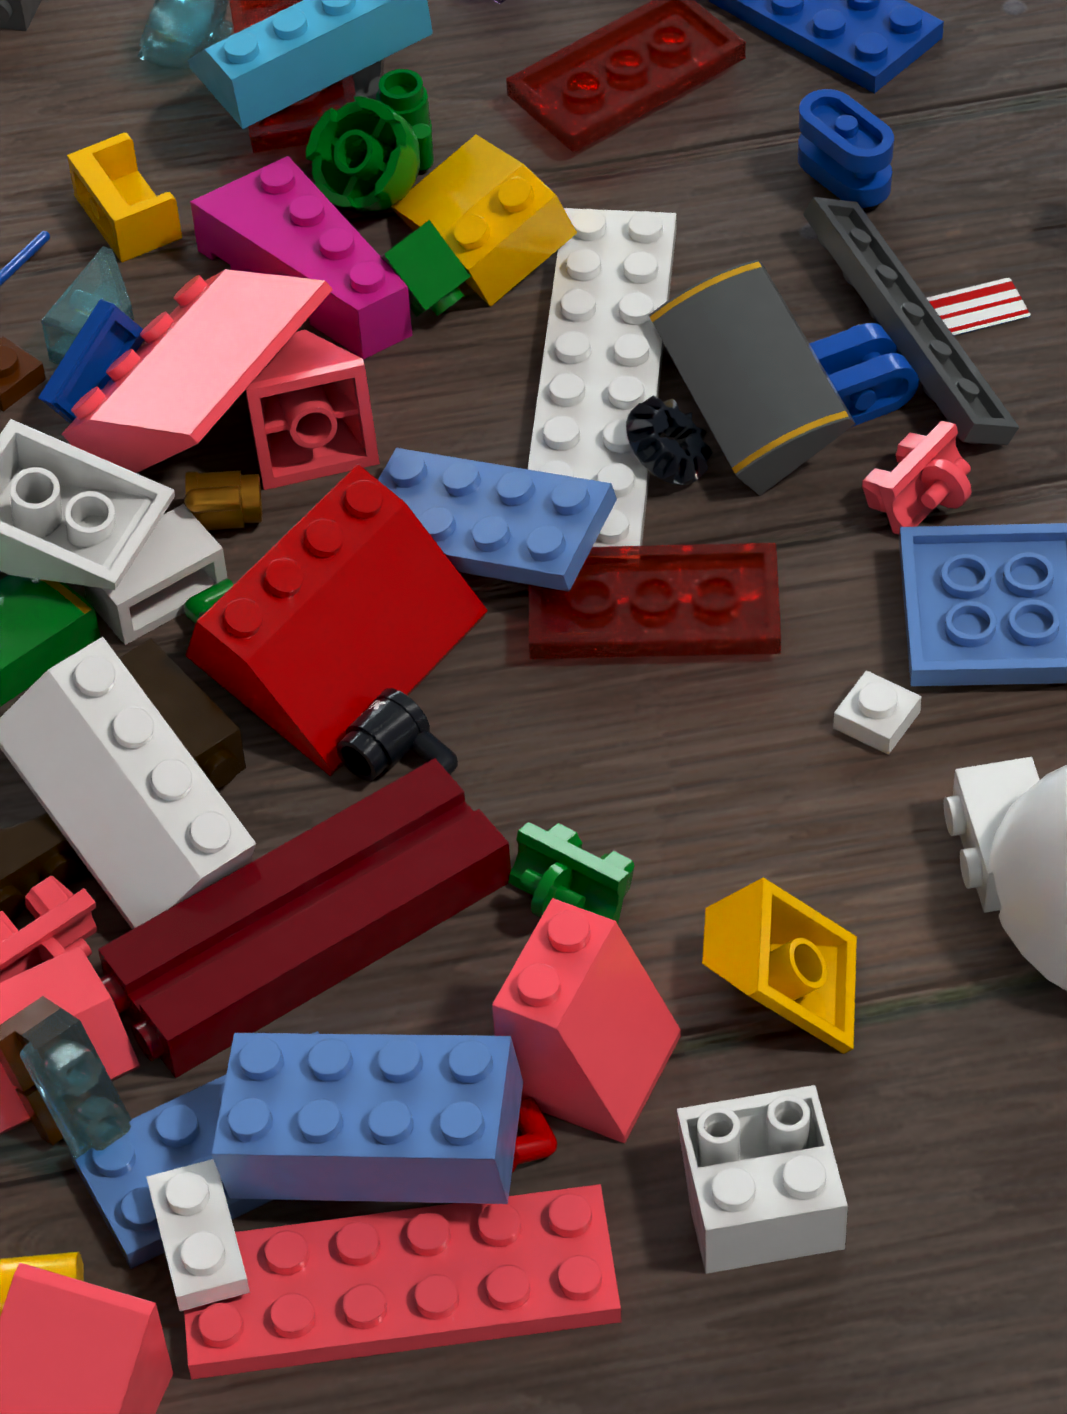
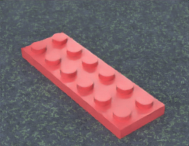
M601 1184L509 1196L508 1204L452 1203L235 1232L250 1293L184 1310L187 1359L191 1380L622 1322L621 1305Z

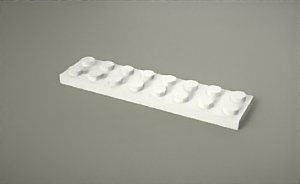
M564 208L577 234L560 247L557 252L528 470L612 483L617 500L582 568L639 571L650 471L639 461L629 444L626 433V421L628 414L637 404L643 403L653 395L658 398L664 343L649 314L669 300L677 230L676 213Z

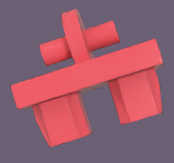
M940 421L927 436L910 432L898 444L895 455L898 465L892 472L874 468L863 480L862 488L868 507L887 513L892 533L899 535L900 527H917L939 504L947 508L957 509L969 499L972 491L967 475L970 473L971 467L962 458L956 447V436L958 434L956 424Z
M49 876L38 883L25 896L26 908L36 920L20 930L15 927L3 911H0V983L78 946H81L87 957L92 955V951L85 939L97 932V926L91 912L96 908V902L84 888L73 894L54 876Z

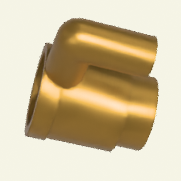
M241 471L186 472L185 505L206 530L244 528L245 523L262 522L259 474L241 475Z

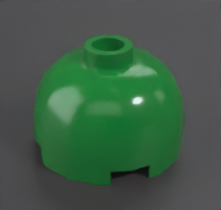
M358 96L354 97V102L347 103L338 110L330 108L324 112L312 129L306 148V159L312 161V175L316 182L314 183L315 186L334 206L357 213L369 214L384 211L407 195L415 184L419 172L420 147L411 124L393 108L378 100Z

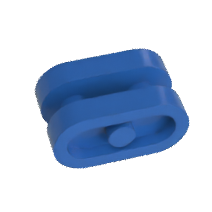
M821 89L806 95L799 105V129L801 134L798 139V163L800 167L841 200L858 202L861 208L875 206L885 201L890 195L892 183V167L890 163L893 159L894 134L891 128L844 92L833 89Z
M865 323L856 325L848 330L810 343L811 348L856 424L853 426L901 408L917 391L919 385L918 374L907 359L897 353L895 343L879 324Z

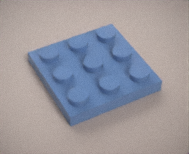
M1067 523L900 527L899 551L911 686L1067 683Z

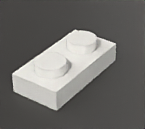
M211 1159L147 1176L179 1311L250 1293L221 1177L214 1160Z

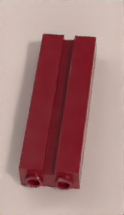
M434 758L98 949L104 977L100 979L112 997L118 1014L125 1011L134 1022L132 1032L146 1057L150 1061L160 1057L173 1076L177 1078L232 1046L234 1033H254L507 885L511 872L509 842L480 809L475 811L471 809L465 802L464 790L437 759Z

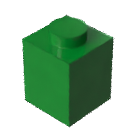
M430 220L381 256L408 286L410 308L416 317L429 308L438 316L464 297L458 286L470 278L471 275Z

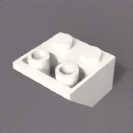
M815 1085L677 1109V1122L691 1214L706 1274L845 1249L848 1204Z

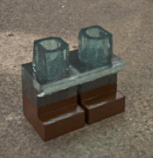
M42 996L0 1025V1062L11 1083L17 1087L15 1090L43 1140L54 1145L63 1138L76 1160L91 1148L97 1151L104 1150L129 1132L131 1128L129 1122L132 1119L79 1019Z

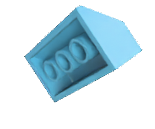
M303 0L202 50L188 60L189 67L240 127L245 129L432 35L428 1Z

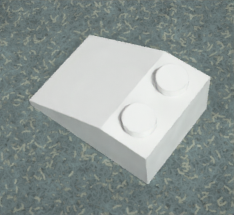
M10 419L0 434V571L14 576L116 590L174 499L175 490Z

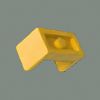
M121 133L67 155L74 195L121 263L182 238L176 199L171 192H165L156 196L138 171L133 140L128 133Z

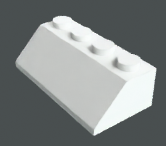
M104 637L48 669L0 717V749L131 929L147 922L251 862L256 842Z

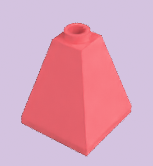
M307 330L295 332L245 389L261 483L264 490L348 472L357 464L363 468L380 464L363 359Z

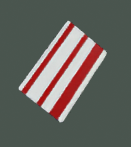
M1010 278L927 297L953 336L1030 317L1031 315Z

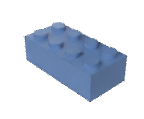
M234 1033L211 1153L229 1199L508 1204L523 1090V1078L511 1036Z

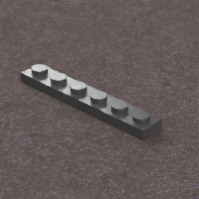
M813 197L803 215L818 235L819 243L830 252L842 269L844 279L856 289L868 306L870 316L884 328L893 340L897 353L903 355L918 374L925 394L937 404L948 422L956 424L958 430L957 437L963 442L973 445L980 443L1008 445L1019 429L1018 424L858 202Z

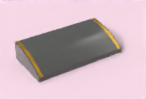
M759 260L740 264L704 279L679 293L649 314L651 321L735 475L759 496L856 424L770 275Z

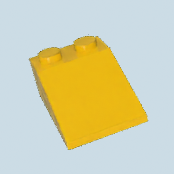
M477 134L416 184L402 200L391 206L394 212L413 231L428 220L431 221L471 275L465 282L490 307L577 234L557 195L523 163Z

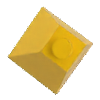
M764 877L706 907L702 964L749 997L839 1052L845 1054L854 1049L857 936Z

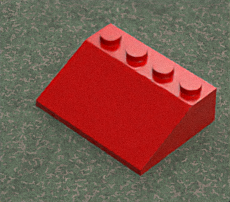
M357 464L197 620L186 657L331 777L343 764L337 753V743L346 736V729L374 703V700L385 689L393 688L409 696L485 617L488 610L409 506Z

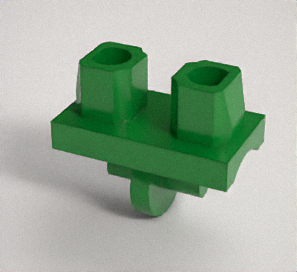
M528 822L518 830L516 838L518 854L510 872L508 883L533 895L531 911L534 915L541 918L551 899L554 898L615 920L617 924L619 923L623 899L629 891L635 867L633 860L615 851L606 853L599 858L583 850V842L580 840L578 833L560 823H557L548 830H544Z

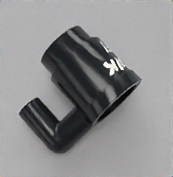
M393 688L385 689L374 700V703L346 729V736L337 743V753L344 765L357 777L366 781H373L381 772H389L410 750L414 751L425 762L436 758L450 775L458 766L456 754L430 732L429 722L421 708L406 694Z

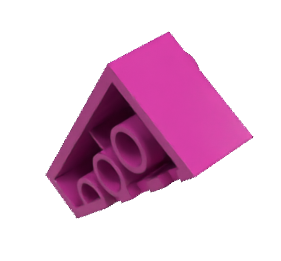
M289 156L190 201L197 249L209 259L213 260L219 257L230 264L231 270L325 280L333 290L309 316L310 325L364 360L412 336L408 286Z

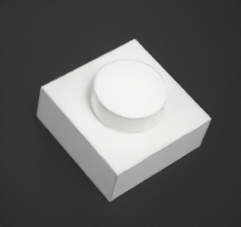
M866 670L834 712L833 729L889 755L919 715L922 696Z

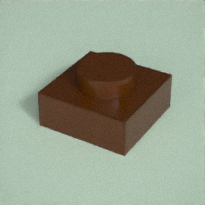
M3 336L0 338V409L4 412L46 380L41 361Z

